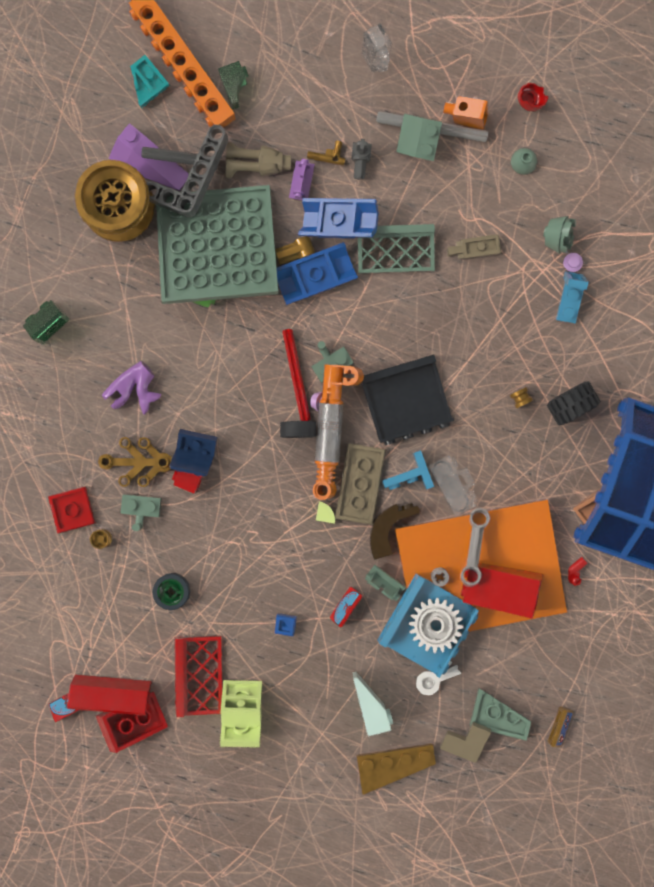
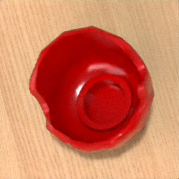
M535 83L523 85L518 93L520 106L530 112L543 108L549 99V96H546L544 93V87H540Z

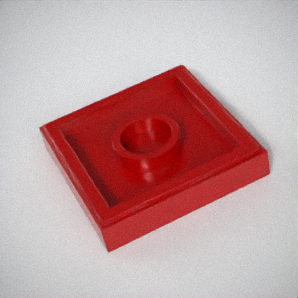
M86 487L48 496L57 534L96 523Z

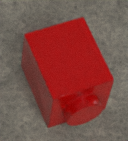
M176 470L172 477L174 486L193 494L197 493L203 476H196L195 474L178 472Z

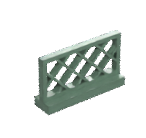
M434 224L377 226V232L370 238L375 245L368 252L362 247V238H358L359 273L435 271ZM430 236V245L424 250L417 241L421 237ZM392 237L400 238L397 241H395ZM403 237H408L413 242L406 251L398 244ZM383 238H389L394 242L387 251L379 245ZM395 245L404 252L397 260L389 254ZM414 245L422 251L416 260L407 253ZM376 246L385 253L378 261L369 254ZM362 250L366 253V254L363 256V258H362ZM405 254L413 261L408 268H403L398 263ZM426 254L430 258V267H422L417 261ZM368 255L375 264L371 269H362V261ZM386 255L395 262L390 268H384L379 263ZM414 264H416V265L419 266V267L411 268ZM376 265H378V266L381 267L382 269H374V268L376 267Z

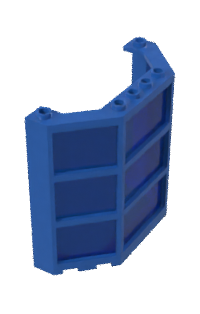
M628 397L624 398L623 401L621 400L617 407L619 412L617 417L622 418L621 433L616 436L614 453L610 454L608 458L607 473L604 472L601 478V484L603 485L601 491L596 493L594 502H596L595 508L585 525L580 524V527L575 529L573 538H575L574 542L654 570V406Z

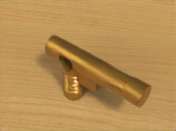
M335 141L334 150L326 149L325 154L308 151L307 159L344 166L345 158L340 157L343 142ZM334 157L338 158L337 162L333 161Z

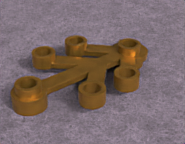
M122 437L119 440L120 447L126 449L134 458H113L109 454H104L98 460L99 466L107 470L113 466H134L126 475L118 479V483L122 487L129 486L131 480L146 466H154L145 476H140L137 480L139 486L147 487L159 472L170 470L172 457L167 453H159L151 445L148 438L142 437L138 441L139 447L146 449L154 459L145 458L133 446L129 438ZM127 439L128 445L124 447L122 441ZM144 439L148 442L145 447L141 445V441ZM104 458H107L109 460V463L106 466L103 464ZM161 459L166 460L167 463L165 466L160 465ZM124 477L128 480L126 485H123L121 482ZM142 478L147 479L145 485H142L140 482Z

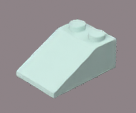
M352 672L368 736L391 731L390 724H393L390 709H385L384 703L357 672Z

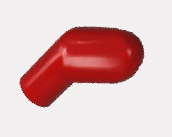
M582 557L568 568V581L574 586L581 584L580 570L587 565V562Z

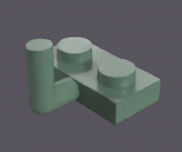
M320 341L318 349L324 359L311 367L322 383L325 364L350 366L354 362L344 347L330 354L325 343Z
M122 494L120 514L136 515V521L132 526V530L140 531L143 528L144 516L160 517L162 498Z

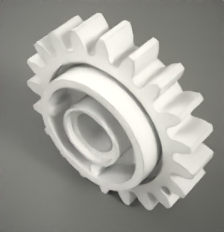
M436 598L435 604H433L431 599H428V605L421 602L422 609L415 607L417 615L411 614L415 621L410 622L409 625L414 626L415 629H412L410 633L417 634L413 638L414 641L421 640L419 647L426 644V651L433 647V652L436 653L437 647H440L441 651L444 652L445 645L449 649L452 648L451 641L456 644L458 643L455 636H462L458 629H462L464 626L458 624V622L463 620V618L456 617L459 610L452 611L454 604H451L449 607L446 606V599L442 604H440L439 598ZM433 620L441 622L442 628L440 630L432 629L431 622Z

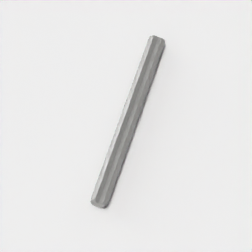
M379 111L376 122L401 127L404 116ZM442 123L440 134L482 142H486L488 139V131L447 123Z

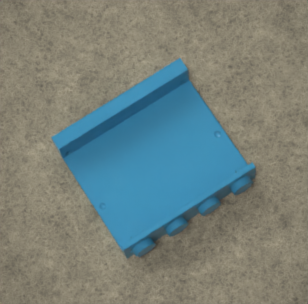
M415 574L377 641L380 645L393 649L435 673L440 678L442 674L444 675L449 668L448 663L451 658L457 655L460 642L467 638L470 625L474 624L478 619L477 613L479 610L470 604L463 603V600L436 586L422 576ZM436 598H439L440 604H442L446 599V606L449 607L451 604H454L452 611L459 610L456 617L463 618V620L458 622V624L464 626V628L458 629L462 636H455L458 643L456 644L451 641L452 648L449 649L445 645L444 652L441 651L440 647H437L436 653L433 652V647L426 651V644L419 647L421 640L414 641L413 638L417 634L410 633L412 629H415L414 626L409 625L410 622L415 621L411 614H418L415 611V607L422 609L421 602L428 605V599H431L433 604H435ZM433 620L431 627L433 630L438 631L442 628V624L439 620Z

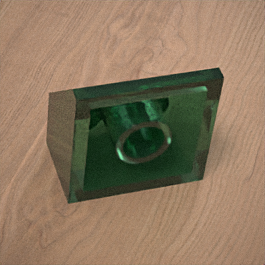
M52 300L44 302L39 307L40 310L35 315H30L23 325L29 336L42 345L70 320Z

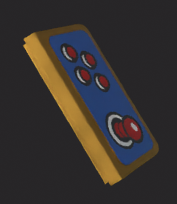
M562 706L559 707L548 738V743L552 747L562 746L573 715L572 710Z

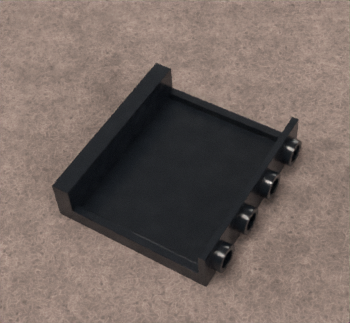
M434 354L364 375L361 384L379 443L384 442L386 446L396 443L395 439L399 437L406 440L414 437L413 433L421 431L422 435L432 432V427L439 426L442 429L451 426L450 422L454 421V418H452L435 364Z

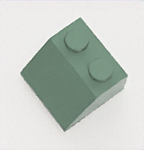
M404 113L396 152L434 161L442 121Z

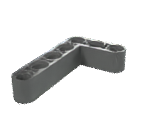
M213 125L209 128L181 193L150 181L147 182L149 193L153 189L157 191L155 195L149 197V201L185 217L195 216L228 143V135L224 128L220 125ZM222 133L221 138L214 139L216 134ZM209 151H215L213 156L206 157ZM202 168H207L205 174L199 175V171ZM194 186H199L198 191L191 192ZM174 196L171 203H166L168 197ZM191 203L190 209H183L185 204Z

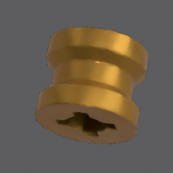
M527 387L510 395L511 399L515 401L516 409L533 401V398L527 393Z

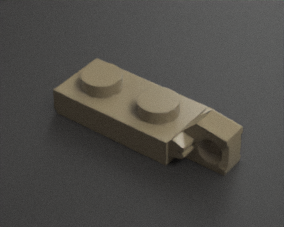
M499 234L461 239L456 242V246L447 247V257L458 255V259L464 260L500 255Z

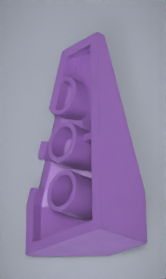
M129 123L117 138L109 159L128 163L135 167L145 179L180 191L184 187L189 173L176 162L142 158L141 151L143 147L160 148Z

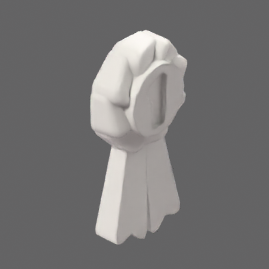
M458 665L449 668L440 678L433 672L423 671L417 677L416 687L420 693L432 695L439 689L441 681L459 675L461 672L458 670Z

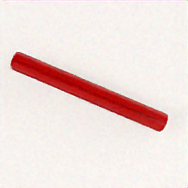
M285 329L282 333L300 420L310 421L311 418L292 329Z

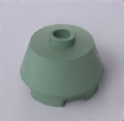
M569 216L551 218L548 226L544 229L545 246L559 254H568V250H571L574 241L572 227L576 226V219L569 218Z

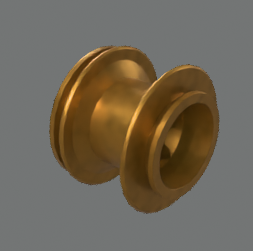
M118 160L97 162L88 167L78 180L75 190V203L78 213L90 229L103 239L123 242L136 238L148 228L155 210V204L149 201V197L153 196L152 191L149 193L146 180L135 167ZM114 196L116 198V201L113 202L111 197ZM126 196L132 197L130 201H125ZM121 208L126 209L124 214H119ZM106 210H112L109 216L105 215Z

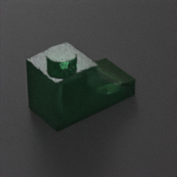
M240 61L218 68L221 81L233 110L240 107L238 102L239 92L244 85H247L246 78L249 77L246 67H241Z

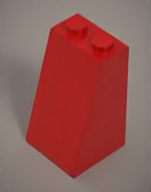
M479 563L478 569L481 572L479 583L473 587L466 585L462 587L461 596L464 597L463 603L533 619L543 574ZM467 570L464 577L467 578V582L474 583L478 579V574L474 570Z

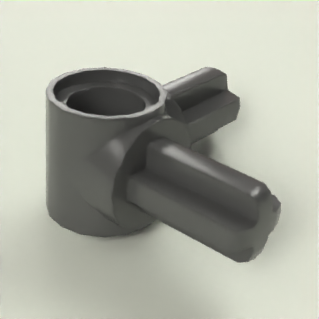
M365 139L353 142L351 159L355 162L354 179L364 180L366 163L371 159L372 144L367 143Z

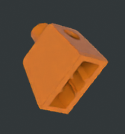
M459 96L457 97L456 104L445 103L443 113L453 115L455 124L484 130L489 114L488 101Z

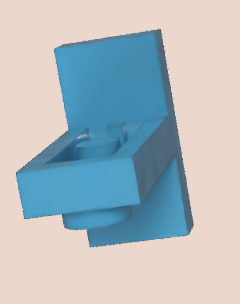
M565 271L563 277L565 283L556 320L576 324L584 289L587 290L589 282L584 274Z
M421 450L412 453L417 468L383 480L384 488L389 487L390 490L400 487V482L407 480V483L419 480L417 476H421L425 489L434 487Z

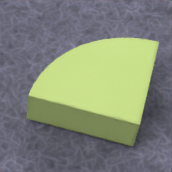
M319 501L316 520L335 524V516L332 509L327 504Z

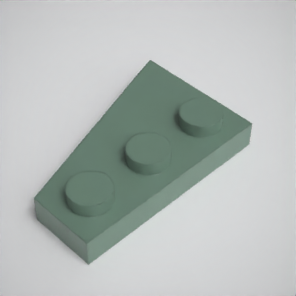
M478 688L469 724L470 727L475 722L490 728L491 732L527 741L531 721Z

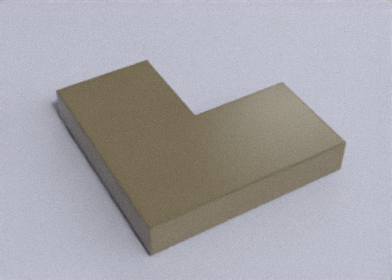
M473 722L466 737L447 730L440 749L476 763L491 734V729Z

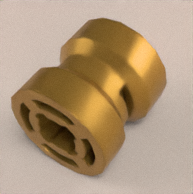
M105 529L96 530L90 536V543L96 549L106 548L112 542L111 533Z

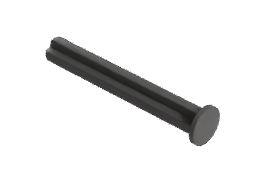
M143 147L141 151L142 158L191 165L194 164L198 155L151 147Z

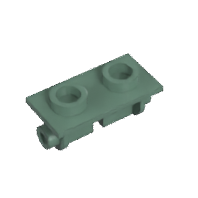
M376 565L371 568L365 577L367 583L377 590L382 587L381 593L390 598V600L397 601L400 594L406 588Z

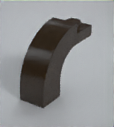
M413 503L401 506L402 510H399L398 505L394 504L378 515L370 531V548L374 560L393 554L388 539L390 528L396 521L420 513L418 505L413 506Z

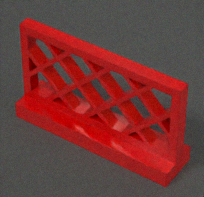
M221 636L174 637L176 717L221 714ZM195 641L200 647L191 654L187 650V642ZM209 641H217V649L211 654L204 646ZM201 649L210 655L203 663H200L195 658V655ZM211 658L217 662V668L212 673L205 667ZM192 659L200 665L193 674L187 669V664ZM202 668L210 674L203 683L195 677ZM217 671H218V679L214 676ZM212 677L218 682V687L213 692L205 686ZM192 678L200 684L194 693L187 688V684ZM202 687L210 693L204 702H201L195 696ZM212 696L218 701V709H209L205 705ZM195 698L201 705L196 710L188 711V702Z

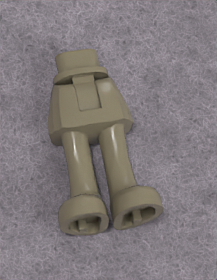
M232 142L227 143L226 178H232L238 171L259 172L261 176H269L282 172V170L291 169V155H283V152L267 146H261L260 150L237 147ZM252 158L258 159V162H245L232 159Z

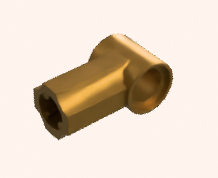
M309 236L298 238L289 245L275 249L280 266L315 253Z

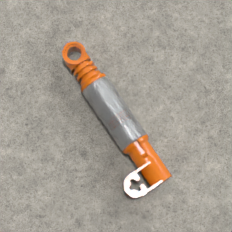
M327 364L324 366L322 399L319 400V421H317L318 430L315 451V464L319 468L316 473H319V475H316L318 479L313 486V494L319 500L331 499L337 491L335 481H333L335 479L333 474H336V471H333V469H336V466L339 465L342 426L339 425H342V410L344 406L341 400L342 385L358 386L362 383L364 373L358 367ZM343 370H344V374H354L355 377H354V378H346V377H343ZM323 485H325L328 489L326 495H324L322 492Z

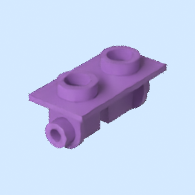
M301 159V161H296L289 198L302 200L309 197L315 165L309 163V160Z

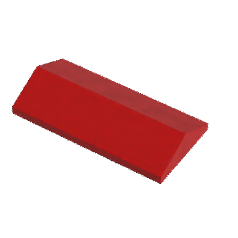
M75 674L69 688L67 709L145 716L152 682Z

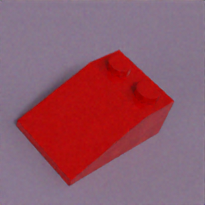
M154 691L149 694L145 716L102 712L95 716L109 751L113 753H118L168 727Z

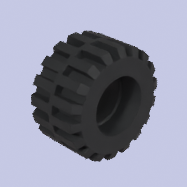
M584 381L555 397L546 406L559 426L565 425L597 407L601 401L591 383Z

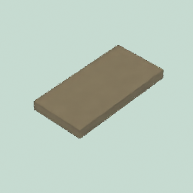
M348 443L335 519L373 525L386 449Z

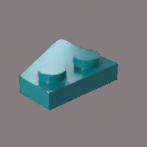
M146 55L130 66L138 104L141 109L170 86Z

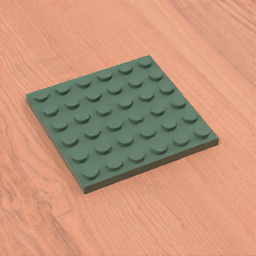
M270 185L207 190L198 212L190 218L156 205L162 304L279 294ZM174 196L168 197L166 203H171ZM191 203L185 204L183 209H190Z

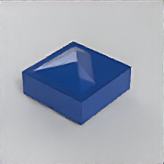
M278 613L276 616L275 634L293 637L295 635L297 616Z

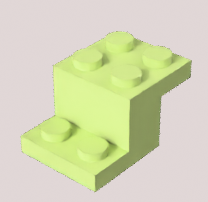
M223 681L220 747H260L262 681Z

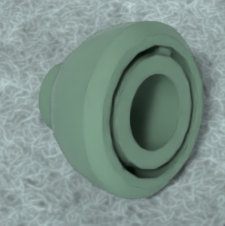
M518 149L511 157V166L518 174H529L537 166V156L531 149Z

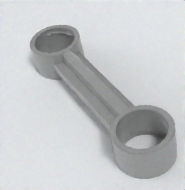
M483 508L474 509L469 518L472 532L466 567L462 570L460 576L462 583L468 587L476 586L481 579L478 565L484 528L490 520L489 513ZM480 512L486 516V522L483 525H477L473 522L472 517L475 513ZM465 571H476L478 574L477 581L474 583L467 582L464 579Z

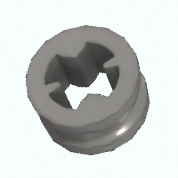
M437 567L431 572V579L436 586H444L449 581V575L444 568ZM441 573H444V579H439V581H436L437 578L435 575H440Z

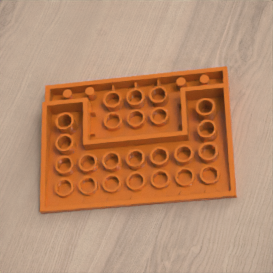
M548 500L488 510L490 520L484 528L479 563L542 573L543 578L533 619L567 613ZM478 512L473 515L472 520L477 525H483L486 522V516ZM471 514L395 528L406 589L415 574L433 583L431 572L435 568L441 567L447 571L449 581L446 585L439 587L461 600L464 599L461 596L464 584L460 576L467 564L472 526L469 522ZM444 573L436 574V581H439V579L443 580ZM472 605L479 610L477 613L478 619L474 624L470 625L468 631L531 620V618Z

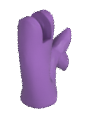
M140 361L116 378L103 392L102 397L106 400L117 390L121 397L117 398L110 406L114 410L118 409L127 402L136 383L139 404L143 415H145L149 410L150 402L158 400L161 394L148 392V385L155 375L143 361Z

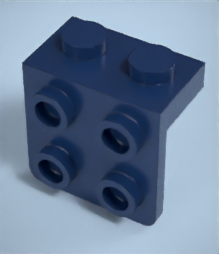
M180 429L177 447L170 462V469L195 474L196 476H207L215 456L218 437Z

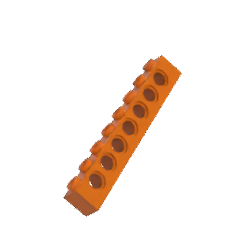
M155 0L130 1V15L134 21L139 20L141 23L140 29L146 37L148 35L153 40L151 44L156 52L160 50L163 54L161 58L166 66L173 68L174 72L172 74L178 83L182 81L185 85L183 88L189 98H194L196 101L194 105L200 113L204 112L207 117L205 121L209 127L220 125L224 128L236 120L233 110ZM147 14L153 15L150 19L144 18ZM158 29L164 30L162 34H155ZM170 44L175 45L172 50L166 49ZM179 60L186 61L183 65L176 64ZM190 75L197 76L193 81L187 80ZM201 90L207 91L205 96L198 95ZM213 105L218 106L215 112L209 111V108Z

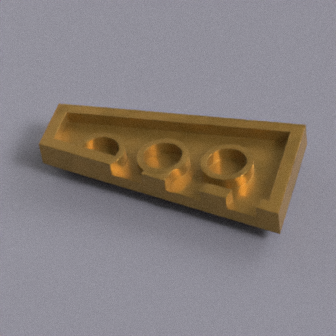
M433 744L357 755L362 795L435 765Z

